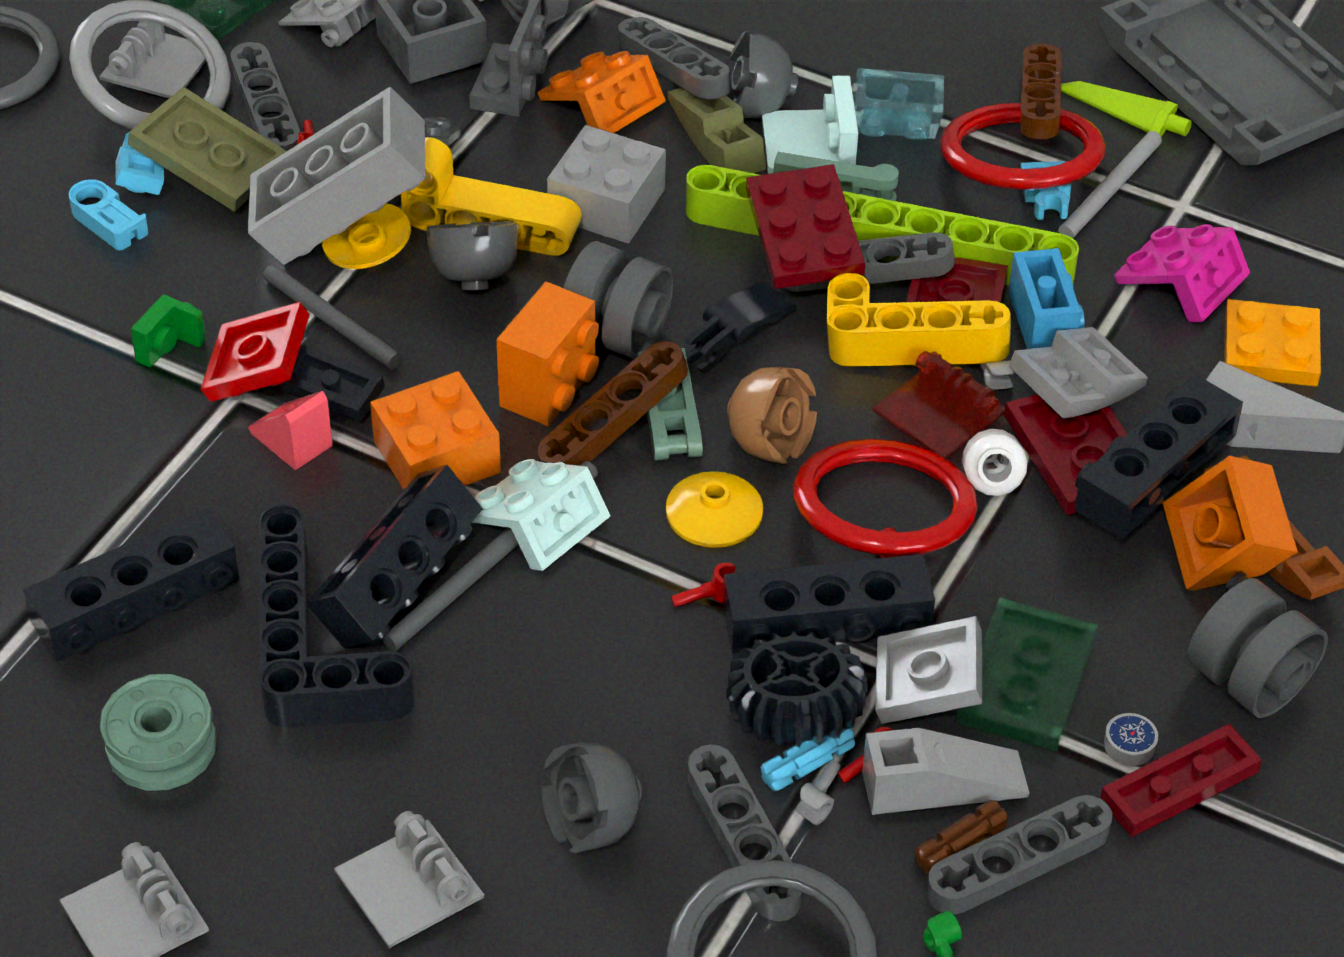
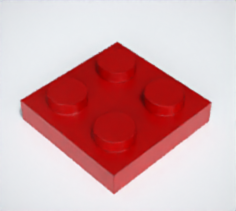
M293 303L221 325L200 389L210 402L230 396L236 397L245 392L270 385L276 386L291 379L310 315L302 303Z

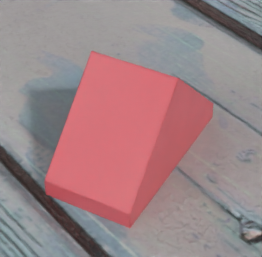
M323 391L283 403L248 426V429L255 438L295 471L333 446L328 399Z

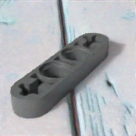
M634 17L626 19L618 25L619 43L623 51H628L630 55H648L656 72L693 95L702 99H717L724 97L731 91L730 70L725 63L649 18Z
M245 42L237 45L231 51L232 71L255 132L288 151L297 145L300 128L270 53L264 45L256 42ZM253 62L257 68L250 70L249 63ZM256 86L271 87L264 91L251 90L253 87ZM267 112L281 113V115L271 118L261 116ZM282 133L284 142H279L275 135Z
M932 232L858 241L865 261V273L863 276L868 280L869 284L936 277L949 272L955 265L952 240L943 233ZM888 256L899 257L897 260L889 263L878 262L881 258ZM830 281L786 287L785 289L794 292L828 289Z
M712 744L695 749L689 756L687 781L732 867L749 862L772 860L793 863L729 750ZM710 767L713 772H720L721 787L716 789V781L708 770L702 771V769ZM737 803L744 806L748 812L739 819H728L722 816L718 810L725 804ZM757 843L767 847L770 854L761 860H751L744 857L741 849L748 844ZM769 886L745 890L757 912L768 920L778 922L789 920L796 916L801 909L803 892L796 889L776 886L780 893H787V898L780 899L776 893L769 894Z
M1081 795L942 859L933 865L929 872L927 899L930 905L937 911H951L953 915L966 912L1101 847L1106 843L1110 834L1112 811L1109 805L1102 799L1091 795ZM1078 818H1082L1085 821L1077 825ZM1096 821V827H1092L1089 822ZM1045 835L1055 841L1057 847L1049 852H1040L1032 848L1028 840L1033 836ZM993 856L1002 857L1010 862L1012 869L1002 874L993 873L984 866L983 861ZM969 869H971L972 875L968 877ZM947 881L951 886L962 884L961 891L956 892L951 886L943 889L942 883Z

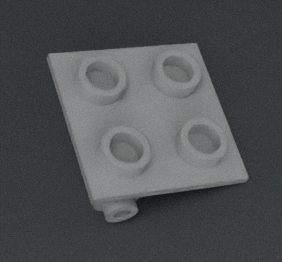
M300 0L291 6V12L278 23L280 26L320 25L323 31L321 38L324 44L328 47L341 46L355 33L360 31L361 27H365L376 17L374 0Z
M139 21L137 27L131 28L122 39L118 50L113 51L109 55V64L99 78L106 82L170 98L182 87H187L206 62V59L189 39L165 33L164 26L161 24Z
M405 811L395 819L394 824L397 827L395 837L334 868L337 876L389 948L484 898V893L429 820L425 821L422 815L413 814L412 811Z
M139 842L131 843L123 849L121 870L59 899L93 957H159L209 931L208 926L159 851L153 853L150 847L142 846Z

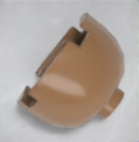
M766 367L749 373L740 381L728 402L727 414L732 435L745 452L761 460L780 464L788 463L786 459L790 454L792 458L797 459L804 453L811 441L817 417L816 411H809L808 396L816 397V393L808 374L796 368Z

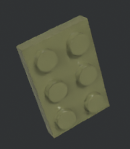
M182 87L133 128L128 136L129 146L234 212L250 197V175L287 152L185 87Z

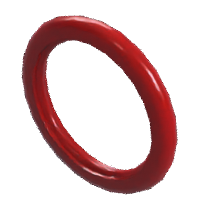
M1000 103L965 112L948 124L941 135L939 143L944 160L961 175L982 184L1022 190L1046 189L1078 181L1095 171L1102 162L1106 150L1100 130L1091 121L1062 108L1060 130L1070 133L1084 144L1083 153L1071 161L1045 168H1007L976 159L962 148V139L975 130L996 124L1020 122L1021 103Z
M860 439L827 446L814 453L799 468L793 482L794 501L801 516L815 531L835 543L856 551L875 555L909 556L943 549L963 536L973 524L978 510L976 493L972 484L954 463L936 452L895 440ZM859 462H889L919 470L939 481L952 495L953 508L950 516L935 526L919 531L883 532L857 526L844 521L830 512L818 499L817 486L824 474L837 467Z

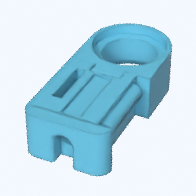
M93 179L83 180L71 187L69 200L74 218L116 250H124L131 246V239L134 237L140 240L148 235L146 214L138 215L120 201L119 194L102 181ZM87 198L101 199L98 203L91 205L80 204L82 200Z

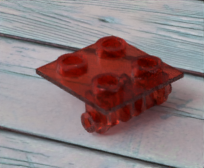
M923 351L915 363L916 367L919 368V373L873 407V411L928 450L936 452L944 458L949 457L977 433L984 430L1005 413V407L999 404V400L995 398L994 390L985 388L976 382L969 373L963 374V370L958 366L950 369L951 364L942 359L941 354L936 351L932 353Z

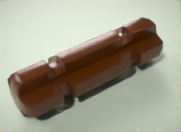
M995 800L983 803L975 809L976 815L974 813L966 814L936 834L937 840L929 838L918 845L914 856L916 864L921 867L925 874L929 875L932 866L940 860L985 840V834L991 837L1006 828V820L1008 818L1006 810L1001 808Z

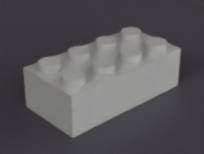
M388 87L250 175L248 234L285 265L298 256L308 254L316 245L332 235L344 232L350 224L368 213L377 212L386 202L404 191L413 190L422 180L426 179L425 120L391 87Z

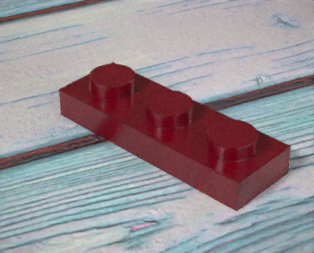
M1227 724L1102 787L1100 799L1109 805L1114 818L1132 838L1259 772L1262 759L1230 724Z

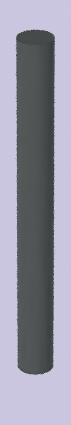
M271 264L265 269L263 278L295 302H301L305 309L389 369L393 370L399 366L402 360V355L275 264Z

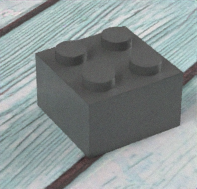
M374 0L377 36L410 84L467 68L486 60L488 55L486 20L472 0Z

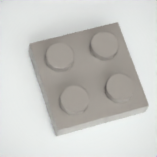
M976 616L878 637L875 710L882 724L982 704V629Z

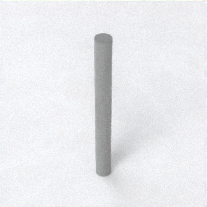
M1149 131L1059 227L1058 232L1074 238L1162 143L1161 136L1155 131Z

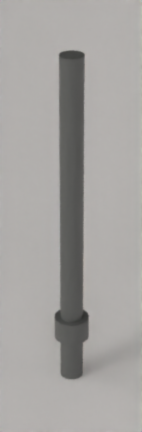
M584 461L580 465L588 467L593 479L597 477L598 471L591 462ZM508 527L391 628L382 638L386 647L396 652L519 545L512 529Z

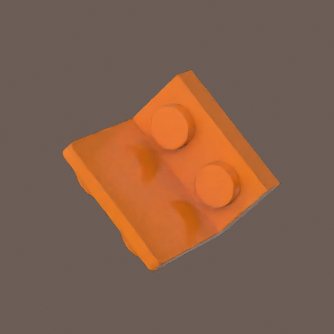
M628 51L618 52L611 56H605L604 52L590 54L580 61L581 67L574 71L567 70L552 76L549 79L550 85L537 92L541 101H578L588 126L611 133L617 132L666 102L648 55H630Z

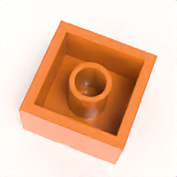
M545 281L497 338L500 407L545 426H549L560 411L565 412L570 407L577 390L584 382L592 380L599 364V358L595 355V339L598 334L599 325L595 322L594 300Z
M459 371L370 402L374 443L403 490L417 474L444 465L450 467L464 486L501 473L499 432Z

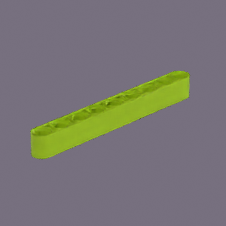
M700 165L690 169L686 177L685 213L687 217L698 224L759 236L746 192V177L758 176L759 174L713 165ZM843 191L858 241L932 232L943 233L951 238L955 257L1008 265L1005 285L1008 286L1013 253L1059 248L1066 271L1071 275L1072 283L1074 284L1079 245L1070 236ZM888 256L881 258L880 260L893 262L897 260L899 257Z

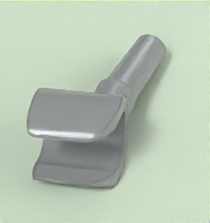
M1011 360L980 364L983 369L984 383L987 390L1013 388L1010 375L1014 374V371L1009 367Z
M829 761L819 779L813 785L806 783L801 788L800 798L802 802L797 806V813L814 825L821 824L833 808L834 800L826 792L841 768L837 761Z

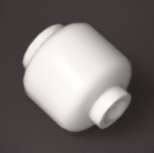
M988 429L977 433L968 441L963 451L962 464L968 481L976 490L986 495L1001 496L1012 492L1022 483L1027 472L1028 461L1022 445L1014 435L1004 430ZM998 454H1002L1001 461L997 459ZM992 462L995 464L994 466L987 465Z

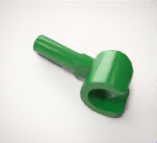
M944 911L930 918L923 934L924 944L931 952H936L937 957H953L950 945L962 939L960 925L951 911Z

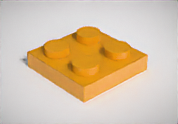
M1227 299L1224 327V363L1270 382L1318 387L1321 375L1320 309Z

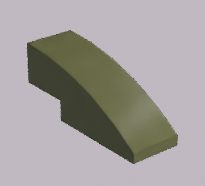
M682 87L667 92L668 100L694 145L710 165L749 173L766 170L763 137L744 124L742 107L726 95L717 99H702Z

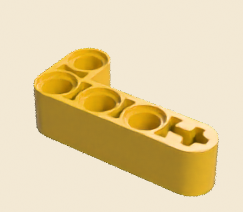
M425 137L426 179L422 180L413 190L401 193L402 210L408 216L410 224L417 229L427 231V226L453 223L462 225L470 224V222L517 223V249L552 256L562 255L569 249L582 218L580 207L569 198L453 175L451 150L442 141L431 137Z
M845 273L834 277L829 282L827 296L829 355L835 363L841 366L985 364L1002 361L1010 353L1011 314L1009 308L1000 302L988 300L870 303V286L864 276L855 273Z

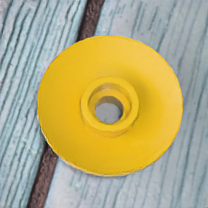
M385 203L377 212L368 213L350 224L344 232L338 235L334 234L324 240L322 247L329 261L339 267L347 269L373 267L386 262L403 249L410 238L411 224L408 216L402 209Z
M711 471L691 475L674 486L666 501V518L673 531L682 539L692 544L708 548L729 547L745 541L756 532L763 517V503L758 491L746 480L725 472Z

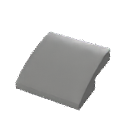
M1094 327L1056 331L1051 347L1015 350L1009 365L1062 418L1079 416L1105 408L1144 387L1148 380V377Z

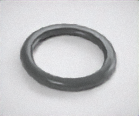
M0 6V26L17 29L31 36L38 46L39 58L29 73L18 81L0 88V110L23 102L44 88L53 77L60 59V47L54 32L40 18L26 11L8 6Z
M779 860L749 862L724 870L702 884L683 904L671 927L666 957H694L698 934L706 918L719 904L736 893L755 887L779 886L796 889L808 894L830 909L843 927L849 942L850 957H878L876 936L867 914L849 891L826 874L802 864Z

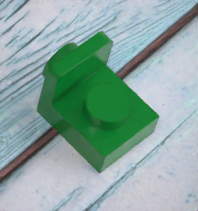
M165 294L131 328L135 361L150 368L164 353H169L173 349L177 339L198 348L206 341L202 311L190 303L181 302Z

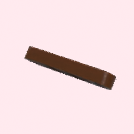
M1050 44L1029 45L1023 51L1020 131L1026 137L1033 139H1049L1058 135L1060 131L1062 52L1058 47Z
M671 341L658 342L648 347L544 437L537 449L540 461L543 463L563 462L567 465L580 466L584 461L591 462L684 380L688 373V366L681 347ZM627 390H642L635 399L629 401L619 399ZM604 418L608 420L598 430H585L588 423L595 419Z

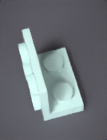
M832 76L831 94H824L823 110H785L762 115L768 174L774 171V161L777 152L856 164L858 128L850 76Z
M527 459L515 464L509 470V476L499 484L488 487L475 496L474 499L483 510L472 523L511 528L530 568L543 571L608 519L610 514L588 467L567 465L563 462L543 463L534 459Z

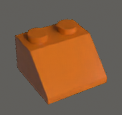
M1228 456L1163 502L1186 590L1195 591L1226 584L1239 571H1243L1248 578L1264 575L1298 552L1272 465Z

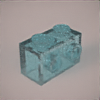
M857 68L852 94L858 132L871 137L886 134L905 136L910 140L935 139L943 116L944 75Z

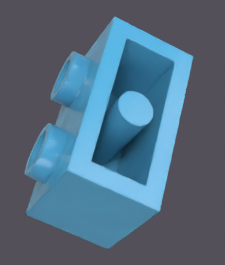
M1059 248L1013 253L1008 294L1027 349L1051 347L1056 331L1084 328V312L1076 299L1072 278L1066 271Z

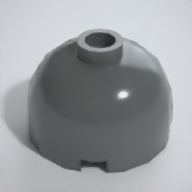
M743 32L738 38L730 56V60L736 61L733 74H730L731 91L726 96L742 107L743 118L761 119L764 114L778 111L783 106L786 98H793L798 85V74L793 73L791 57L780 42L764 34Z
M470 222V224L462 225L453 223L427 226L430 260L437 272L443 277L461 281V290L488 289V280L503 276L513 265L518 244L517 223Z
M582 742L563 745L553 749L546 759L544 770L552 769L551 785L542 786V802L545 817L553 836L559 843L565 842L568 838L573 846L569 851L573 853L595 850L618 842L633 826L642 796L640 781L630 764L618 751L599 743Z

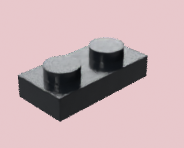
M304 344L300 346L291 379L279 384L281 390L300 398L323 391L328 399L330 410L359 422L363 420L370 410V402L377 400L385 388L383 376Z

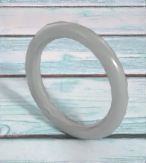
M126 0L109 4L93 12L78 26L71 40L69 55L74 80L88 102L112 122L132 130L151 114L131 108L114 98L98 82L93 72L91 55L92 47L97 37L106 28L126 21H148L161 24L178 31L192 41L202 52L210 71L209 88L203 99L220 110L223 109L230 94L231 84L227 57L218 40L211 32L189 14L172 6L153 1Z

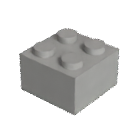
M585 125L548 176L547 193L563 196L577 203L582 212L578 228L629 244L665 190L666 149Z

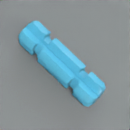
M841 729L839 738L824 736L821 745L813 741H804L800 748L797 744L783 752L784 758L777 755L761 765L762 780L772 791H779L794 782L791 777L795 776L799 780L833 760V753L839 757L855 746L853 738L855 735L852 729Z

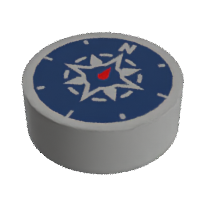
M1124 713L1117 715L1107 724L1104 748L1107 754L1120 764L1128 766L1145 764L1155 754L1158 742L1157 728L1149 719L1139 714Z

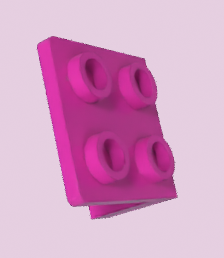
M1205 224L1195 228H1176L1170 225L1154 231L1151 234V239L1139 251L1127 258V263L1114 274L1117 284L1173 283L1188 322H1203L1250 274V270L1233 227H1213L1212 225Z

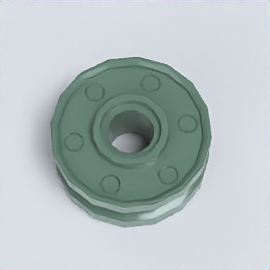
M149 674L127 682L114 692L102 709L100 731L105 743L106 755L113 773L127 785L145 791L170 790L190 783L204 772L215 755L217 739L216 729L212 722V709L205 692L191 680L173 674Z

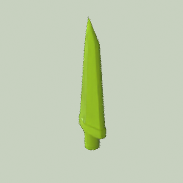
M1082 81L1061 84V92L1146 133L1155 131L1162 136L1168 130L1182 136H1187L1191 128V120L1175 115L1178 108L1176 103Z

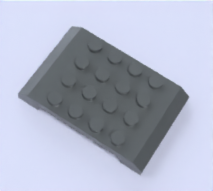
M1119 0L1101 7L1099 22L1109 46L1171 102L1178 104V108L1240 165L1261 164L1344 128V65L1268 0Z

